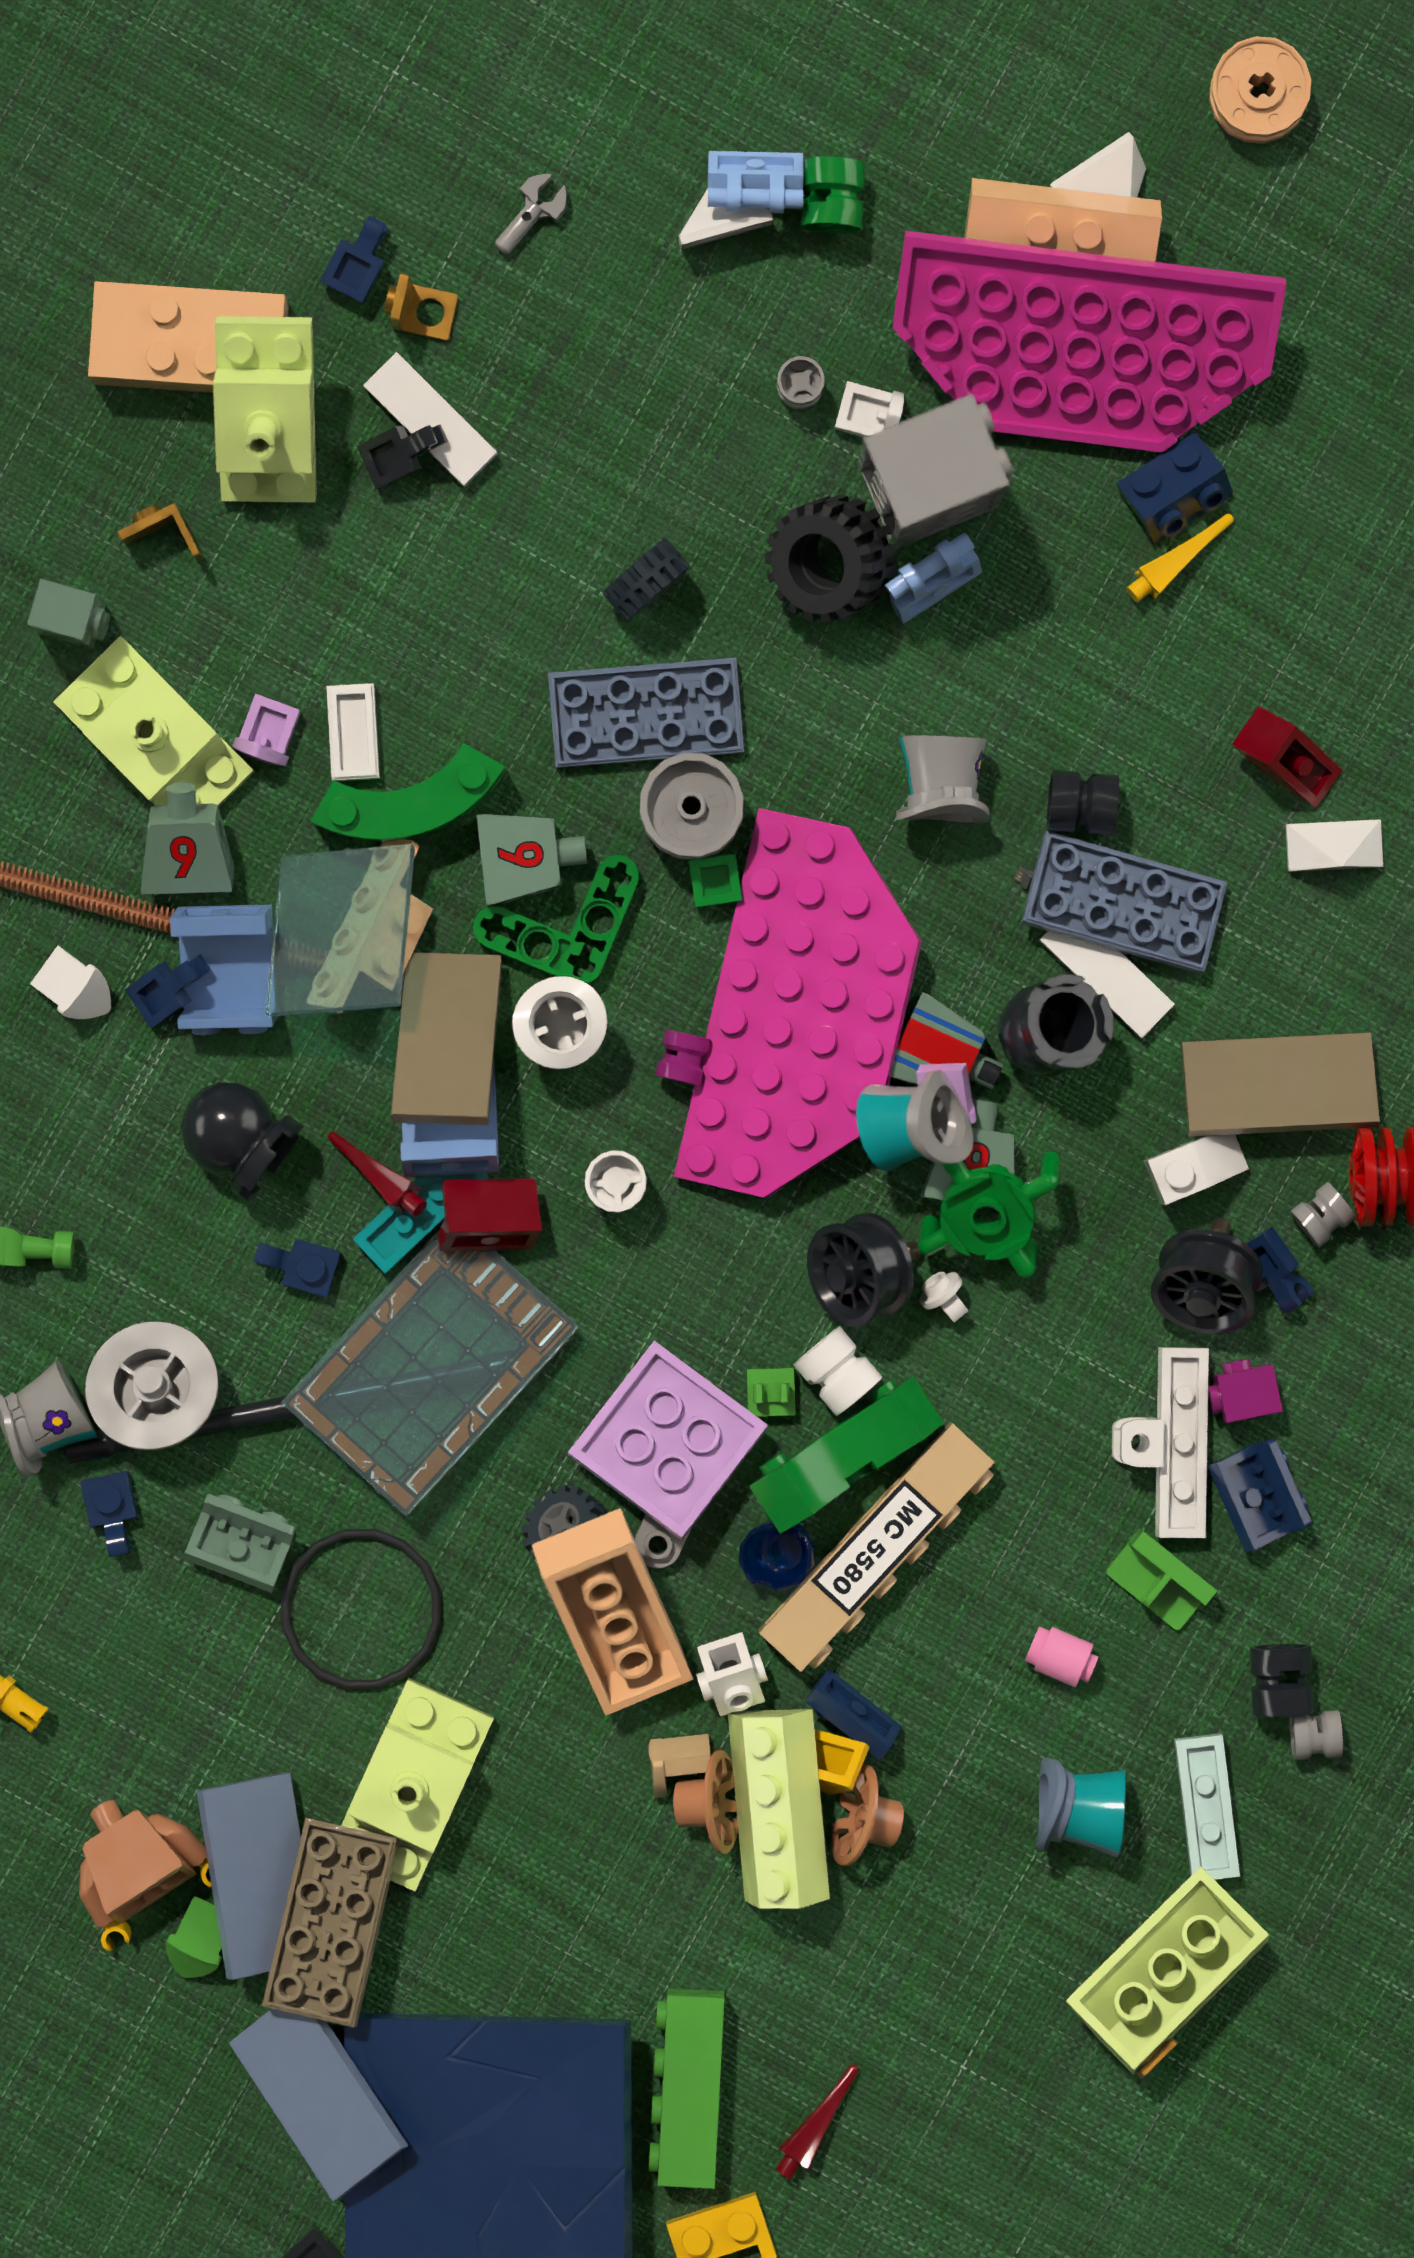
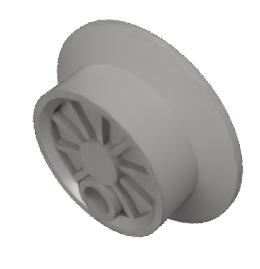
M167 1322L139 1323L119 1331L109 1338L97 1351L89 1366L86 1377V1401L94 1421L112 1440L137 1450L165 1449L185 1441L195 1434L206 1422L217 1399L218 1372L208 1348L192 1332Z

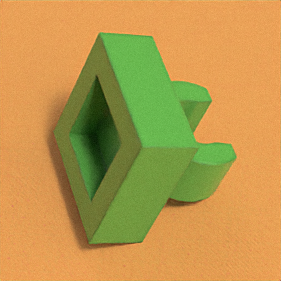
M794 1367L747 1369L748 1411L756 1417L796 1415Z

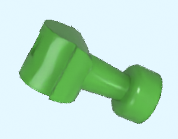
M0 1226V1265L26 1266V1259H52V1264L55 1268L72 1269L75 1247L74 1231H57L54 1239L23 1235L16 1228Z

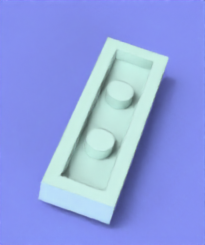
M1218 1733L1174 1739L1190 1874L1192 1876L1202 1867L1214 1880L1240 1877L1223 1735Z

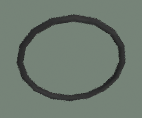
M343 1529L314 1542L292 1565L281 1593V1627L294 1656L317 1678L347 1690L379 1689L407 1677L429 1655L441 1626V1591L429 1563L405 1540L377 1529ZM375 1538L400 1548L420 1567L431 1591L432 1623L422 1648L402 1669L376 1680H347L322 1670L302 1651L291 1626L290 1596L300 1570L321 1549L344 1539Z

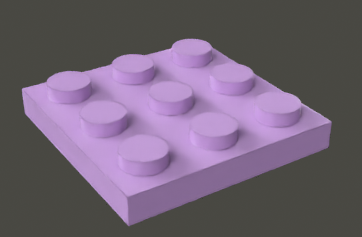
M653 1341L569 1450L568 1456L680 1540H683L767 1430L768 1425L656 1341Z

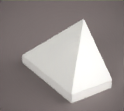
M1128 132L1052 182L1050 186L1052 188L1137 198L1146 167L1134 137Z
M707 189L679 235L680 249L690 248L772 225V213H769L767 208H741V212H727V207H708Z
M1381 819L1286 824L1288 872L1383 867Z

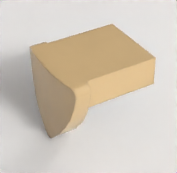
M709 1734L650 1740L649 1757L652 1768L654 1798L668 1797L666 1777L706 1772L707 1764L711 1757Z

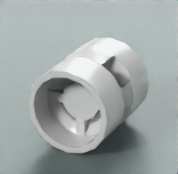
M609 1151L600 1154L591 1162L586 1171L585 1187L588 1197L596 1206L606 1211L621 1212L631 1209L641 1200L646 1190L647 1177L643 1165L636 1157L624 1151Z
M840 1326L819 1341L794 1364L795 1368L810 1385H821L822 1388L819 1396L836 1416L855 1403L882 1378L866 1357L856 1358L854 1356L857 1346Z

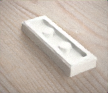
M397 352L363 385L410 434L428 425L434 427L441 424L448 442L428 452L463 487L497 455V451Z
M1049 931L1039 940L1074 975L1085 978L1084 982L1091 985L1098 994L1103 993L1108 999L1111 1010L1140 1038H1143L1174 1006V1003L1120 951Z

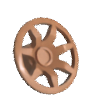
M716 1750L711 1755L707 1764L705 1779L678 1780L673 1795V1808L677 1824L680 1827L707 1826L711 1843L719 1854H728L732 1850L738 1834L737 1816L732 1819V1822L725 1817V1812H737L736 1801L726 1799L725 1793L731 1790L735 1784L732 1760L724 1750Z
M867 1764L862 1765L852 1790L857 1798L855 1799L847 1792H842L840 1795V1804L850 1811L849 1817L838 1819L835 1824H832L831 1828L832 1854L837 1864L842 1866L853 1864L859 1858L867 1843L888 1848L892 1847L896 1843L903 1825L904 1810L902 1803L878 1796V1781L875 1770ZM846 1831H849V1833H847L846 1835L842 1836V1837L839 1839V1835H840V1834H843V1833H845Z

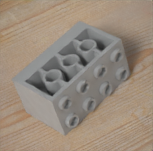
M973 394L865 437L863 440L857 464L875 508L881 515L882 525L888 524L892 532L887 537L890 544H895L896 549L997 509L1009 486V476L1013 475L1010 461L1003 447L995 450L990 438L992 436L991 431L995 430L993 420L986 404L981 403L977 405Z

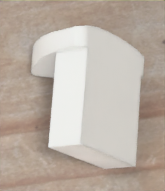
M847 381L834 429L861 437H868L899 424L904 394L898 391L889 393Z
M59 946L55 948L30 983L58 1005L57 1011L68 1018H95L107 1014L111 1009L109 987L99 969L92 964L84 965Z

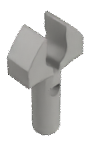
M551 174L530 177L520 187V192L525 196V207L495 241L496 247L501 252L509 254L538 219L550 217L557 222L565 213V186L559 190L554 200L537 205L539 202V191L552 179Z

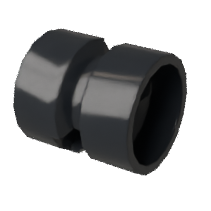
M1052 770L1047 806V831L1073 833L1079 825H1084L1089 834L1114 836L1119 803V775L1092 774L1087 781H1083L1079 772Z
M1270 1644L1250 1647L1251 1674L1258 1678V1683L1251 1688L1252 1714L1256 1716L1283 1717L1314 1713L1313 1686L1306 1682V1676L1312 1673L1311 1645ZM1280 1671H1284L1286 1680H1279Z

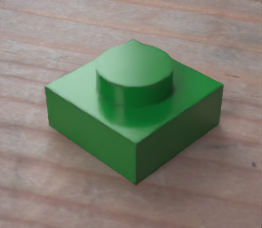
M736 854L689 860L695 908L742 901Z

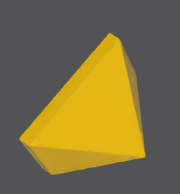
M814 1729L820 1791L829 1795L852 1791L869 1746L863 1742Z

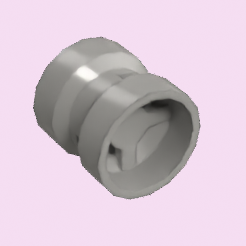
M804 356L791 358L782 365L778 372L777 392L779 398L786 406L792 409L804 410L812 407L819 401L823 393L825 378L820 365L815 360Z
M1329 1182L1316 1191L1315 1198L1309 1203L1301 1202L1290 1211L1300 1228L1318 1248L1331 1239V1232L1336 1228H1345L1357 1219L1346 1201Z
M1338 1710L1323 1711L1320 1716H1309L1308 1714L1290 1716V1742L1294 1760H1307L1313 1754H1323L1326 1758L1342 1757L1343 1733Z

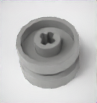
M682 753L665 759L649 773L640 794V818L646 835L660 851L680 860L707 858L718 854L733 841L742 822L744 797L736 776L723 762L706 754ZM688 797H694L696 803L701 804L700 811L694 815L685 813L682 805H685V799Z

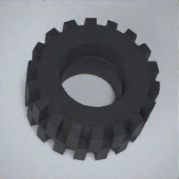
M837 495L832 498L827 496L789 511L788 516L780 518L775 524L778 531L771 533L767 544L773 547V549L765 553V564L772 565V572L767 573L769 583L776 582L779 590L775 592V595L780 601L787 599L790 602L787 609L795 615L804 611V619L814 622L822 619L823 623L833 622L875 604L881 599L879 595L887 592L885 584L889 580L886 577L895 574L896 564L890 562V556L897 554L895 544L888 543L886 536L892 534L888 524L881 527L878 523L881 515L875 509L865 511L866 502L858 498L849 501L847 495ZM821 535L831 539L842 553L844 574L841 582L831 578L819 562L818 542Z

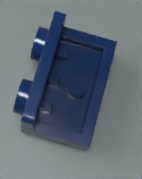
M1196 432L1116 483L1120 494L1143 522L1149 538L1154 544L1160 543L1167 537L1177 535L1187 524L1207 511L1217 509L1233 494L1224 467Z
M1274 1438L1252 1443L1207 1465L1245 1552L1254 1551L1290 1532L1302 1530L1312 1525L1306 1499L1298 1491L1289 1471L1288 1458Z

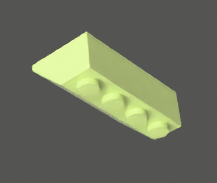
M813 1709L753 1710L728 1714L745 1901L759 1909L803 1908L830 1899Z
M1200 1867L1066 2002L1110 2052L1135 2075L1268 1942L1269 1934Z

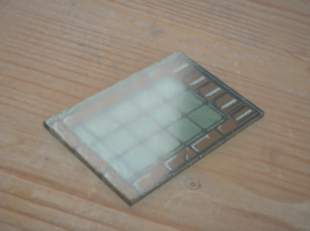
M437 1232L281 1403L305 1424L308 1431L315 1433L375 1488L377 1494L383 1495L407 1517L577 1332L580 1326L557 1307L554 1300L547 1298L495 1250L439 1251Z

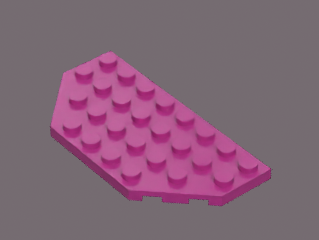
M905 231L893 329L904 342L907 341L922 360V365L945 393L948 392L954 401L973 394L977 405L981 403L986 404L994 423L995 430L993 431L1163 452L1178 441V437L1196 424H1203L1230 405L1234 397L1251 385H1258L1271 375L1286 290V278Z
M758 809L740 887L742 901L736 904L706 1038L711 1039L708 1054L701 1058L700 1067L703 1070L701 1086L694 1085L673 1177L769 1198L783 1189V1186L805 1172L808 1173L838 1154L841 1149L860 1138L856 1109L861 1092L871 1084L889 1086L922 940L897 904V900L878 869L875 868L853 829L771 810Z

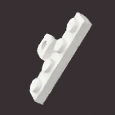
M1158 1347L1157 1418L1128 1417L1119 1419L1112 1425V1457L1116 1461L1136 1467H1156L1155 1536L1159 1538H1206L1209 1348ZM1138 1434L1140 1438L1139 1446L1133 1450L1131 1446L1132 1438Z

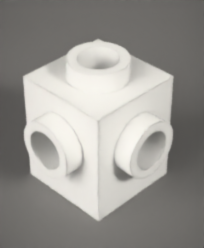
M742 1632L697 1647L704 1672L698 1673L696 1676L704 1700L714 1699L720 1717L733 1712L743 1711L751 1706L765 1702L760 1683L768 1681L766 1671L759 1653L750 1656Z

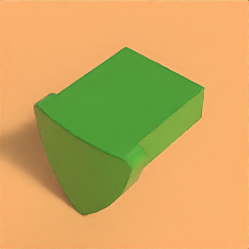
M196 1896L193 1897L176 1934H170L166 1941V1953L169 1961L178 1974L184 1978L208 1975L215 1971L222 1961V1957L219 1956L222 1947L215 1905Z

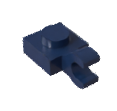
M369 215L355 245L341 239L320 282L364 305L385 264L384 260L374 256V253L388 230L386 224Z
M201 954L190 962L188 960L183 962L173 971L165 961L155 966L126 988L125 991L152 1029L165 1022L192 1001L184 989L206 975L211 969Z
M1272 1226L1245 1242L1257 1254L1262 1263L1263 1276L1258 1291L1269 1286L1283 1311L1286 1313L1292 1311L1302 1304V1300L1314 1293L1311 1285L1304 1277L1292 1273L1299 1263Z
M295 1238L292 1251L260 1242L254 1261L285 1270L282 1280L283 1285L327 1297L341 1252Z
M123 1471L80 1481L89 1527L104 1525L109 1557L131 1553L124 1520L136 1518L138 1514L129 1472Z

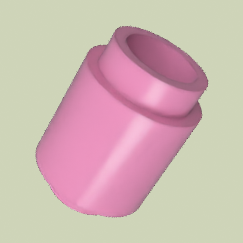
M1039 1626L1025 1661L1035 1665V1671L1075 1688L1079 1679L1088 1683L1099 1656L1091 1653L1092 1643L1055 1627L1047 1630Z

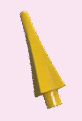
M1231 514L1224 515L1190 540L1139 567V570L1134 573L1138 579L1126 588L1131 598L1138 603L1150 593L1155 599L1207 544L1233 523V516Z

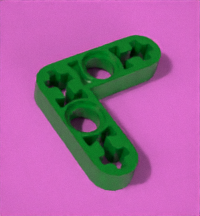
M613 855L603 860L596 871L570 935L505 908L491 906L481 910L475 917L473 923L474 936L486 948L556 977H571L581 980L586 984H591L602 973L638 886V868L631 859L623 855ZM619 863L627 866L626 875L631 877L629 885L620 884L614 896L615 898L624 899L621 908H618L609 900L594 898L598 888L605 894L607 893L610 879L604 875L607 868L616 869ZM594 907H606L613 914V926L606 933L597 934L587 927V914ZM495 914L501 915L503 917L502 925L513 931H516L517 922L526 925L518 937L515 952L506 948L512 941L507 937L497 935L494 941L486 939L487 931L481 927L484 919L493 920ZM535 932L545 933L552 942V949L549 955L539 960L529 957L524 948L527 937ZM582 932L593 941L606 942L602 952L596 947L592 949L589 961L595 964L594 971L592 973L584 971L581 977L573 975L574 966L568 963L571 955L579 957L585 946L584 942H576L578 933Z

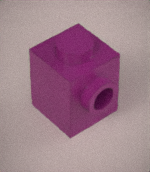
M1250 1358L1223 1363L1224 1372L1213 1374L1215 1385L1208 1386V1397L1212 1413H1221L1222 1421L1229 1423L1283 1411L1272 1364L1265 1363L1252 1366Z

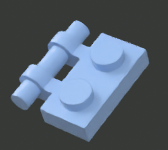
M709 151L708 207H727V212H741V208H769V213H784V209H803V153Z
M965 532L950 542L947 539L934 546V553L914 566L912 563H908L898 570L900 575L885 584L890 594L889 597L893 610L903 624L982 573L979 558L973 551L975 547Z

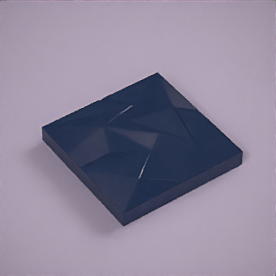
M360 2012L357 2027L344 2025L345 2051L408 2144L405 2149L345 2195V2258H632L631 2019Z

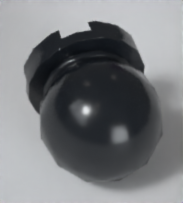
M1061 974L1022 988L1008 1002L999 1017V1041L1006 1058L1023 1072L1053 1077L1084 1067L1099 1059L1097 1057L1102 1053L1106 1042L1111 1041L1113 1036V1014L1108 999L1103 993L1098 994L1091 985L1085 983V978L1082 976Z
M218 1082L202 1088L190 1099L181 1123L185 1150L197 1165L216 1175L234 1174L235 1181L231 1191L246 1202L250 1201L260 1191V1187L256 1184L265 1170L268 1169L273 1174L299 1139L296 1134L304 1128L302 1124L290 1115L285 1116L280 1121H274L270 1105L256 1090L239 1083Z

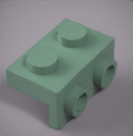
M207 1494L202 1512L185 1550L183 1559L272 1593L291 1547L296 1528L289 1525L288 1521L281 1515L273 1512H263L262 1514L245 1508L240 1500L232 1496L218 1495L216 1497Z

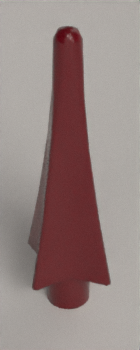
M331 1131L328 1134L329 1141L355 1164L390 1207H394L401 1215H403L405 1210L414 1217L423 1213L427 1202L418 1196L423 1189L413 1184V1181L366 1155L337 1132Z
M852 2064L847 2068L823 2101L779 2147L785 2155L775 2170L789 2180L793 2178L801 2165L809 2170L840 2102L858 2074L859 2068L857 2065Z

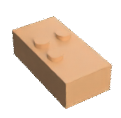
M972 178L964 238L1155 262L1162 222L1161 200Z
M95 281L88 377L94 385L213 393V381L216 372V316L288 317L289 303L285 294Z
M621 1508L532 1544L542 1578L605 1716L693 1680L682 1646Z

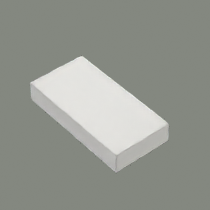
M374 683L326 686L332 781L380 779Z

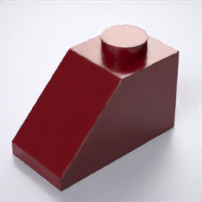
M1260 706L1257 707L1231 744L1256 768L1314 808L1318 806L1342 772V769L1297 726Z

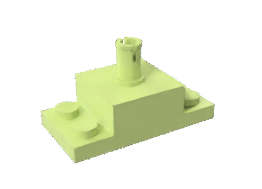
M216 316V372L213 381L216 472H220L221 501L316 502L312 317Z
M121 635L53 701L154 805H168L167 786L170 784L189 782L195 785L197 804L213 803L219 807L255 772Z
M408 1678L341 1826L400 1839L391 1881L416 1891L494 1717Z

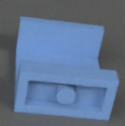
M272 904L178 907L170 917L171 937H179L180 965L187 960L190 962L201 954L211 969L206 975L184 989L192 1001L184 1006V1011L177 1020L178 1029H192V1033L195 1035L216 1034L220 1032V1028H239V1032L242 1034H258L267 1031V1027H272L279 1016Z
M493 1064L488 1126L402 1123L403 1143H401V1162L404 1177L499 1172L495 1064Z

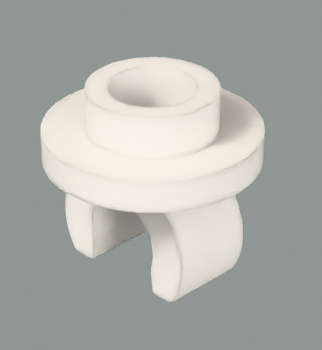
M938 1272L925 1281L922 1286L923 1293L919 1299V1302L925 1309H933L940 1306L953 1322L968 1312V1309L956 1295V1292L962 1285V1279L957 1273L945 1274V1272Z

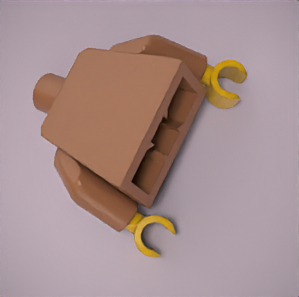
M115 1800L103 1802L91 1811L90 1815L100 1833L83 1845L85 1859L80 1865L79 1897L95 1925L104 1929L101 1943L105 1950L113 1951L115 1947L113 1940L109 1937L110 1932L116 1931L124 1936L125 1942L129 1944L132 1931L126 1920L196 1875L194 1866L198 1865L200 1867V1875L204 1884L212 1887L211 1878L206 1875L209 1868L206 1847L187 1826L161 1814L147 1816L140 1810L132 1811L124 1817Z

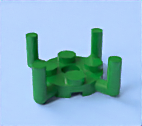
M1055 1152L1043 1154L1040 1176L1027 1183H1024L1017 1176L1011 1174L1006 1167L999 1164H992L986 1168H977L970 1171L962 1161L941 1164L952 1179V1182L942 1194L940 1222L934 1216H926L921 1221L918 1241L919 1252L929 1256L951 1245L958 1252L967 1256L972 1253L985 1256V1260L1007 1258L1020 1277H1031L1035 1272L1037 1243L1030 1238L1036 1217L1034 1200L1057 1188L1060 1169L1059 1155ZM990 1206L997 1209L1001 1217L994 1222H983L976 1217L975 1211L980 1207Z

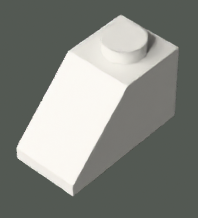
M1235 1134L1202 1136L1143 1161L1162 1205H1167L1249 1169Z

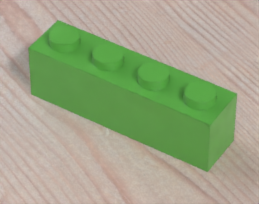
M667 1988V2001H657L656 2029L665 2030L664 2048H655L654 2077H663L662 2096L653 2095L651 2124L660 2125V2143H650L649 2172H658V2186L715 2189L724 1991Z

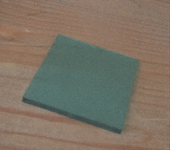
M412 844L362 849L346 848L341 851L281 856L266 1014L269 1017L323 1012L334 1014L337 1011L400 1006L415 847Z

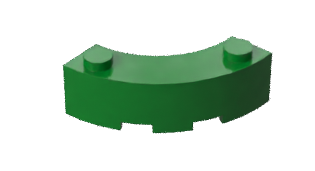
M463 743L455 756L439 772L423 782L408 788L384 792L366 791L352 788L333 780L311 822L330 833L365 842H390L422 838L439 832L441 829L471 813L494 790L507 770L504 765Z
M914 1376L898 1385L891 1378L869 1393L873 1401L806 1444L788 1458L784 1452H781L759 1467L764 1475L749 1487L780 1534L815 1514L834 1498L850 1488L851 1484L869 1473L871 1468L868 1463L871 1464L874 1470L878 1469L924 1440L944 1424Z

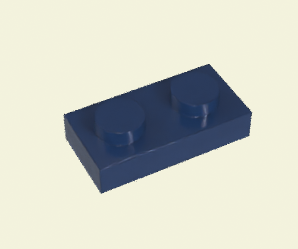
M829 1668L816 1681L805 1700L821 1719L833 1723L852 1740L866 1743L869 1746L868 1752L878 1760L890 1749L902 1727Z

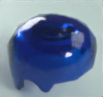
M770 1519L755 1525L742 1541L739 1550V1564L750 1583L763 1584L773 1588L775 1591L785 1590L805 1580L815 1564V1545L804 1527L800 1524H796L780 1534Z

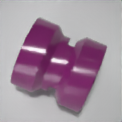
M665 1029L662 1044L666 1051L664 1058L657 1063L655 1076L701 1086L703 1070L700 1067L701 1058L708 1054L711 1039Z

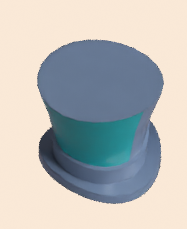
M1043 1758L1039 1770V1826L1036 1851L1045 1852L1050 1842L1061 1843L1063 1840L1117 1858L1122 1845L1124 1828L1125 1769L1104 1773L1072 1774L1069 1771H1065L1057 1759Z

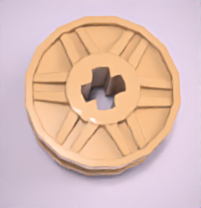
M1256 36L1237 42L1222 55L1211 79L1209 102L1216 121L1228 134L1243 142L1265 144L1283 138L1298 125L1310 100L1311 77L1305 60L1292 46L1277 38ZM1264 82L1269 86L1267 95L1261 94L1258 98L1252 96L1253 85L1258 87Z

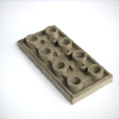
M412 953L405 968L391 1110L392 1123L488 1126L502 971L501 955Z
M1371 1033L1182 1042L1181 1055L1189 1137L1379 1126L1380 1118Z
M305 1818L262 2006L350 2027H357L400 1839Z

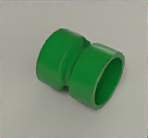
M832 156L805 159L803 188L810 192V196L803 199L802 229L825 234H853L861 232L863 203L856 198L858 194L864 191L866 163L852 158Z

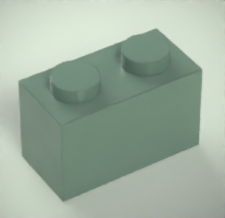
M40 578L27 625L38 634L93 649L96 639L104 640L110 621V613L105 612L106 604L96 594Z

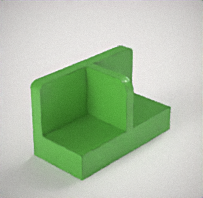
M1140 1528L1106 1569V1574L1175 1630H1180L1200 1604L1203 1603L1206 1606L1217 1592L1215 1588Z

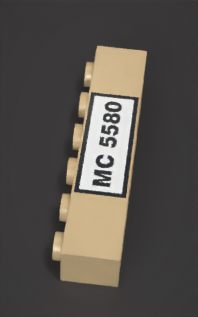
M950 1421L758 1629L759 1634L800 1672L808 1664L813 1669L817 1668L833 1650L828 1642L840 1629L845 1634H848L865 1615L860 1609L862 1605L872 1595L879 1600L893 1586L897 1578L892 1573L904 1560L911 1565L921 1556L929 1546V1543L924 1538L936 1525L944 1530L962 1510L957 1505L959 1500L969 1490L976 1495L990 1481L994 1474L989 1468L995 1462Z

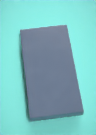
M736 658L548 673L556 768L664 760L682 753H700L708 756L744 753Z
M1046 831L1040 846L1021 924L1202 974L1205 972L1227 882Z
M289 1772L196 1790L226 1978L230 1980L269 1972L271 1969L301 1839L291 1774Z
M272 2008L229 2042L332 2201L342 2198L408 2146L325 2020Z

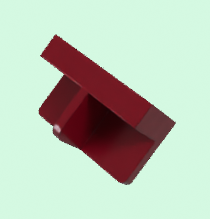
M534 1179L445 1180L442 1185L445 1220L438 1232L439 1251L526 1250L533 1248L542 1231L537 1186Z

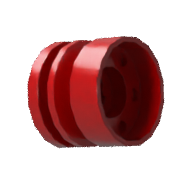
M1406 1127L1401 1148H1395L1390 1128H1380L1377 1149H1375L1371 1128H1356L1353 1150L1349 1158V1191L1355 1207L1358 1226L1374 1225L1377 1205L1382 1226H1392L1398 1204H1403L1408 1225H1414V1127Z

